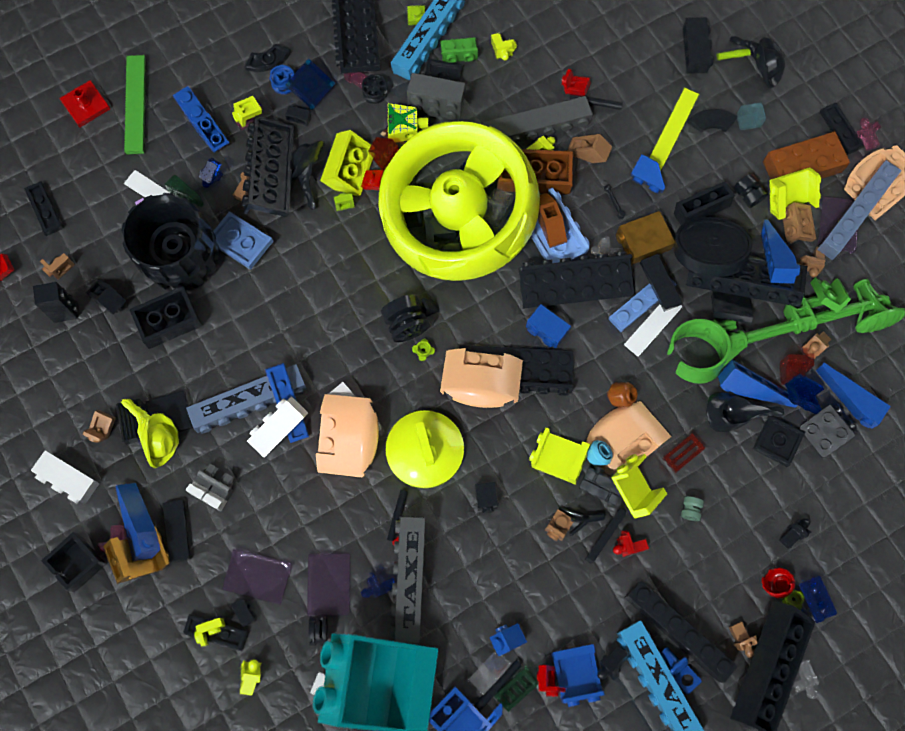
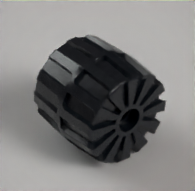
M163 193L156 196L150 195L129 210V215L122 224L121 232L124 238L122 244L129 258L148 279L165 290L167 286H172L174 290L183 286L186 290L188 285L197 288L204 284L202 278L205 275L208 277L212 276L217 268L214 260H218L220 256L219 245L209 222L189 200L184 197H176L173 193Z

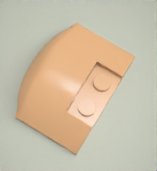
M897 145L892 146V149H879L865 157L853 169L844 187V190L855 200L885 160L902 170L869 213L874 220L880 218L905 197V153Z
M466 348L446 351L440 392L444 394L445 391L453 397L452 400L475 407H502L504 403L512 400L516 403L519 397L523 360L504 353V356L469 352L466 351Z
M324 395L320 410L322 416L318 453H316L318 472L354 477L365 476V470L374 460L379 434L376 412L374 413L370 404L373 403L371 398Z
M639 401L633 403L630 407H618L602 417L588 434L586 443L591 446L595 440H600L608 444L613 454L610 464L600 467L605 469L604 473L612 476V473H616V469L626 462L627 457L633 454L649 456L670 439L671 435L645 405Z

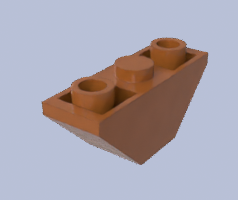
M548 193L540 195L538 221L549 248L567 243L563 217L556 200Z

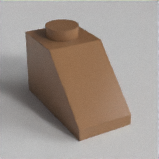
M601 134L573 137L567 151H572L573 156L590 163L607 161L612 146Z

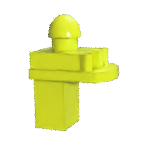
M500 33L491 35V43L497 59L501 58L506 61L509 56H513L512 52L516 49V43L513 39L502 41Z
M542 136L527 149L554 151L555 147L553 144L555 143V138L548 137L546 139Z
M252 659L250 662L243 660L241 664L242 682L240 694L253 695L256 682L260 683L261 663H258L256 659Z

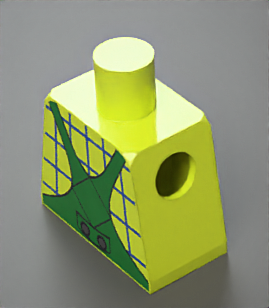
M388 104L389 143L408 141L417 133V129L428 127V118H417L416 107Z

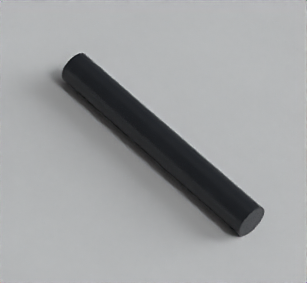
M570 94L569 100L584 96ZM586 97L589 105L622 110V102Z
M515 660L476 702L474 707L480 712L522 665Z

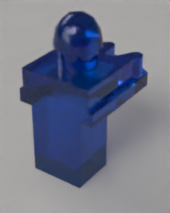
M214 158L208 159L204 169L199 172L198 177L203 179L202 186L205 188L220 181L223 176L219 170L221 163Z
M370 572L369 578L366 579L368 588H364L361 591V595L364 598H368L370 595L374 599L392 591V583L396 582L394 578H391L379 584L374 572Z

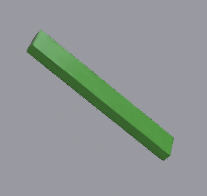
M144 55L127 56L126 154H144L146 58Z

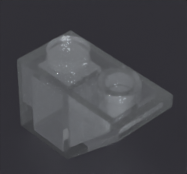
M495 188L487 197V211L483 217L488 225L500 227L512 198L511 193Z
M495 651L468 680L484 695L511 666V663L503 655L498 657Z

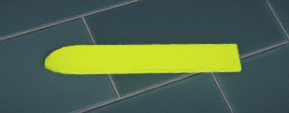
M684 88L650 156V159L658 162L660 171L699 96L698 93Z

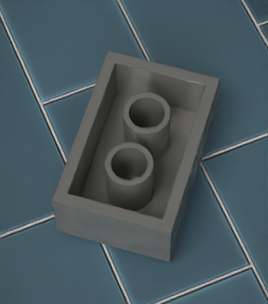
M416 73L411 74L407 90L408 106L416 107L417 113H425L433 117H445L449 120H460L464 105L465 83Z

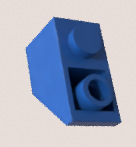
M642 154L631 172L632 180L640 185L643 183L648 185V189L657 194L659 191L663 193L665 185L658 162Z

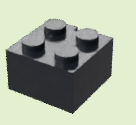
M72 532L41 560L52 574L57 575L55 578L67 591L74 593L106 565L87 541L75 532Z

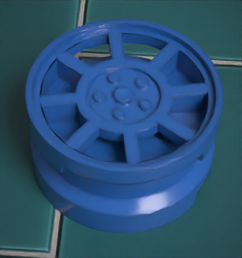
M286 65L274 67L269 77L273 90L278 94L292 92L294 88L290 90L286 83L289 80L294 82L295 75L293 70Z

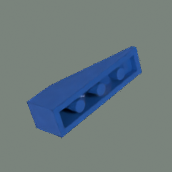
M764 219L761 238L771 283H794L796 276L800 274V265L797 264L795 255L769 220Z
M731 360L718 376L720 387L726 392L731 391L736 395L795 408L798 406L793 394L734 360Z
M822 363L816 369L820 377L864 427L873 429L881 423L891 407L890 405L826 363Z
M136 483L116 485L132 561L152 559L161 549L156 529Z

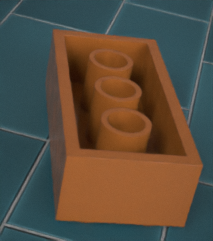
M836 132L770 151L763 160L770 179L806 168H812L823 179L842 173L850 163Z
M521 149L536 175L539 193H548L549 189L553 188L559 194L570 195L572 187V151ZM504 168L501 175L497 178V191L515 192L514 182Z

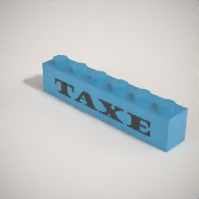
M433 0L391 61L394 74L410 80L412 73H419L420 67L428 60L429 54L437 47L441 36L445 35L448 26L455 20L458 11L463 8L465 0Z
M637 621L618 632L617 642L622 649H626L629 655L628 662L633 669L636 667L640 674L638 679L641 685L648 688L650 692L648 697L654 706H658L661 712L659 716L665 726L668 725L671 731H704L642 621Z

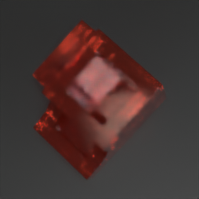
M376 137L368 152L374 158L377 165L382 170H385L400 148L393 139Z
M788 354L780 362L781 385H801L806 380V371L815 366L814 358H808V355Z

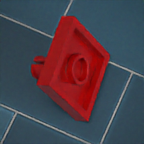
M91 80L59 98L79 128L110 110V107Z

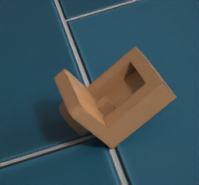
M96 410L89 429L84 430L83 435L95 443L108 439L116 417Z

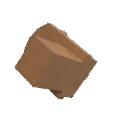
M816 247L812 257L805 255L799 260V265L808 266L807 271L813 278L817 277L825 266V255L817 250L819 247Z
M824 331L820 335L817 333L803 346V351L808 357L815 359L830 346L828 343L832 339Z
M742 622L730 626L729 629L736 642L734 646L738 651L744 650L748 658H753L754 649L752 646L758 644L756 636H749Z

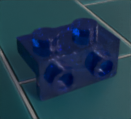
M802 374L793 377L792 380L785 384L789 393L788 398L792 404L798 405L805 411H810L814 414L822 411L816 397L817 394L824 390L821 384Z

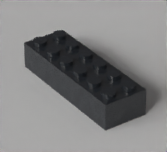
M773 601L730 719L751 731L778 730L814 629L815 620L795 606Z

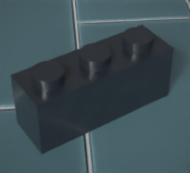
M707 17L686 18L682 27L686 73H708L710 66H713L714 58L710 53L712 40H709L710 25L707 23Z
M726 181L677 202L674 215L680 225L699 217H709L731 207L735 195Z
M57 281L33 286L35 305L54 323L77 319V312H79L77 301H74L72 296Z

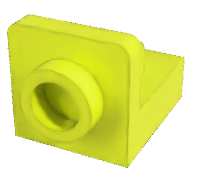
M254 96L233 104V117L242 127L246 126V120L255 117V115L262 114V109Z
M217 618L197 625V631L194 632L196 642L200 643L203 647L208 646L206 633L210 636L221 632L220 628L225 627L224 619Z

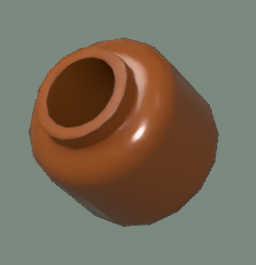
M615 382L610 386L607 396L613 406L630 407L637 400L638 393L632 383Z

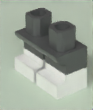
M209 463L203 472L198 471L197 477L192 484H189L186 491L215 509L222 511L233 492L231 487L235 478L224 473L220 481L214 479L219 469Z

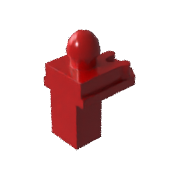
M624 530L619 538H617L619 545L613 547V552L626 557L646 551L649 547L646 539L633 543L630 533Z

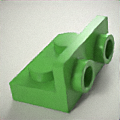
M475 38L440 41L442 61L455 63L457 61L470 62L477 60L478 48L476 47Z
M816 277L810 282L820 302L837 313L851 300L838 278L831 284L826 280L821 281Z

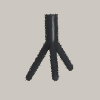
M559 507L560 511L577 516L571 518L572 522L583 521L569 533L570 536H573L587 523L605 520L603 512L585 515Z

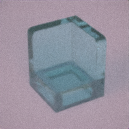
M762 103L742 105L736 114L741 130L762 127L766 120Z

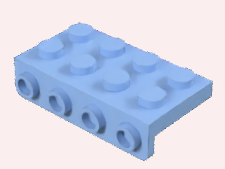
M551 188L548 194L556 200L562 214L567 243L549 248L538 219L531 238L545 260H552L553 263H558L562 258H571V261H575L578 257L588 253L590 243L581 234L579 224L571 218L569 208L563 205L559 192H555Z

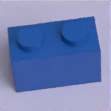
M540 304L528 319L526 328H528V332L533 336H539L543 339V343L548 347L556 349L569 333L571 325Z

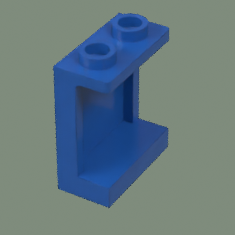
M594 644L551 653L558 687L566 688V693H560L562 703H567L568 707L580 705L579 700L588 699V703L599 701L600 696L605 695L604 691H602L600 679L597 677L598 669L594 656Z

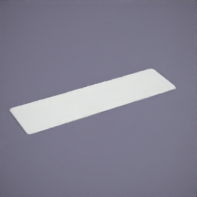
M136 170L124 182L125 185L143 197L170 193Z
M659 305L627 340L624 346L636 356H639L678 313L682 305L665 312L661 305Z

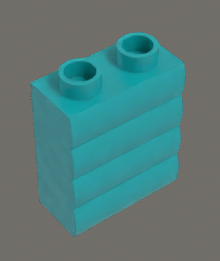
M332 633L331 641H327L323 645L320 654L321 666L326 668L324 685L316 690L313 698L314 712L319 714L318 723L371 731H428L438 648Z

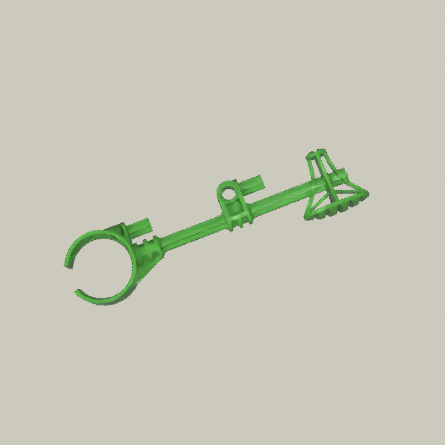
M864 279L858 281L853 286L859 302L846 305L838 313L830 309L814 314L812 308L823 306L824 304L820 302L818 296H813L810 298L803 297L800 307L785 305L783 312L787 322L746 333L739 330L737 334L732 332L728 336L727 331L737 329L736 321L733 320L718 322L715 319H694L680 325L673 333L667 355L673 352L675 342L684 337H697L710 343L719 355L720 362L709 368H694L681 361L675 372L679 377L688 382L708 383L716 379L723 367L741 351L746 349L749 343L789 332L800 334L801 331L815 330L818 324L859 314L855 327L858 333L874 332L901 321L905 317V308H897L891 305L889 296L878 295L871 286L870 281ZM869 311V315L862 320L863 312Z

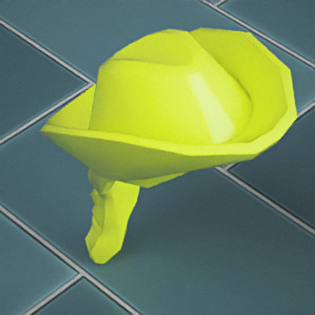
M123 399L121 402L123 406L138 421L137 432L149 465L153 468L164 465L174 455L179 444L178 430L174 423L162 413L150 416L145 410L136 406L131 399Z

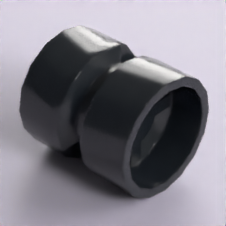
M753 173L742 178L733 187L739 196L744 197L743 201L748 208L756 206L768 196L766 189L762 185H758L759 180Z

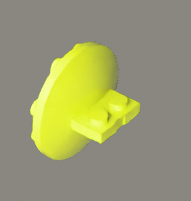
M416 411L401 418L391 429L386 442L387 461L393 473L404 483L417 488L437 487L449 481L460 468L464 456L463 438L457 426L448 417L434 411Z

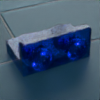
M821 576L799 584L816 624L825 621L826 618L837 615V610Z

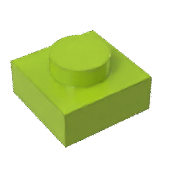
M425 5L407 6L408 25L418 24L425 13Z
M341 193L334 197L337 211L354 208L352 193Z

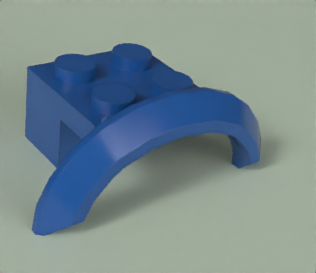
M454 687L430 712L429 723L437 731H489L502 716V704L500 703L488 719H486Z

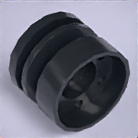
M406 295L389 302L381 310L385 323L390 325L388 329L392 334L393 342H405L416 338L430 327L425 313L420 312L422 306L416 295Z

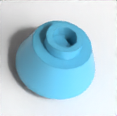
M595 440L588 449V461L597 466L608 465L612 461L613 454L608 444L604 441Z

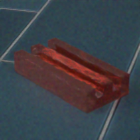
M692 433L662 459L676 473L701 453L705 447ZM690 440L694 442L681 454H679L675 459H670V457L673 454H675ZM695 446H698L699 449L695 451L691 456L684 460L680 465H675V463L678 460L685 456Z

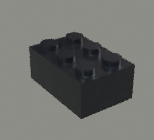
M183 286L129 309L141 339L148 349L202 326L191 299Z

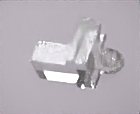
M605 236L600 240L598 246L591 248L592 254L608 253V257L615 256L616 252L624 251V248L610 247L609 236Z
M809 660L801 662L798 672L802 680L794 682L793 688H795L796 693L806 690L807 696L810 699H815L817 691L814 687L819 685V682Z

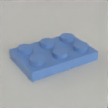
M230 211L213 231L219 249L250 270L274 242L271 237Z

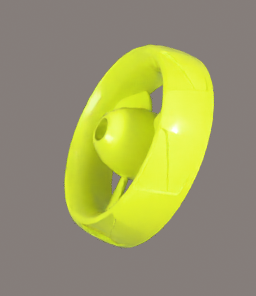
M463 121L441 122L417 132L397 151L384 170L379 189L378 204L386 236L396 253L408 265L430 277L458 281L490 274L510 262L523 249L536 226L540 209V193L536 175L529 160L510 137L492 126L487 127L478 123ZM452 152H471L464 171L453 169L442 173L435 180L432 189L410 185L419 170L435 158ZM505 168L515 185V203L508 221L494 235L490 226L483 219L488 206V199L484 188L493 183ZM431 209L435 218L442 226L450 230L459 231L463 251H440L422 244L408 230L404 212Z

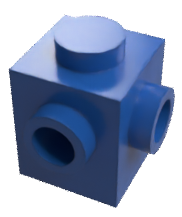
M518 623L509 628L507 625H503L495 630L497 634L489 637L498 657L527 643Z

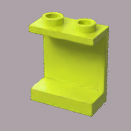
M806 168L771 179L770 212L780 220L786 218V207L794 202L800 204L809 202L815 208H818L819 199L821 198V177L819 173L815 172L812 168Z
M545 428L544 433L540 432L537 443L539 445L537 450L532 451L529 459L532 461V468L576 485L586 461L590 444L582 442L581 445L551 434L550 429Z
M633 454L627 457L626 462L616 469L617 472L611 477L634 518L650 515L667 495L664 487L651 490L638 468L647 457L645 454L638 456Z

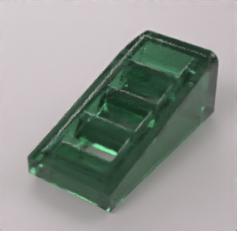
M173 175L165 183L170 193L180 198L184 197L199 207L204 206L201 197L178 176Z
M525 666L494 697L509 712L536 688L539 683L534 674ZM523 675L531 682L530 685L522 678ZM517 681L525 688L524 691L518 687ZM510 687H512L519 695L517 698L510 691ZM506 693L513 702L509 703L502 694Z

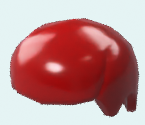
M783 568L769 569L766 576L761 579L764 590L770 596L777 599L788 597L796 585L794 576Z

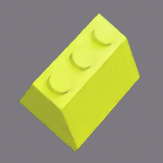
M351 130L337 133L320 181L333 190L361 196L363 190L361 184L366 170L370 169L376 148Z

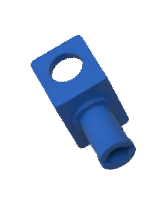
M669 647L661 651L660 655L671 668L672 676L685 694L688 695L701 684V679L688 666V659L686 657L679 660ZM684 675L692 676L694 682L691 686H685L681 682Z

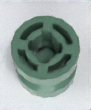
M684 497L683 504L685 507L681 511V517L690 521H701L700 510L703 508L704 501L695 497Z

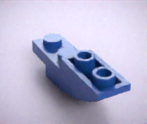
M189 86L173 95V98L183 110L184 115L214 153L229 144V141L210 114L203 108Z

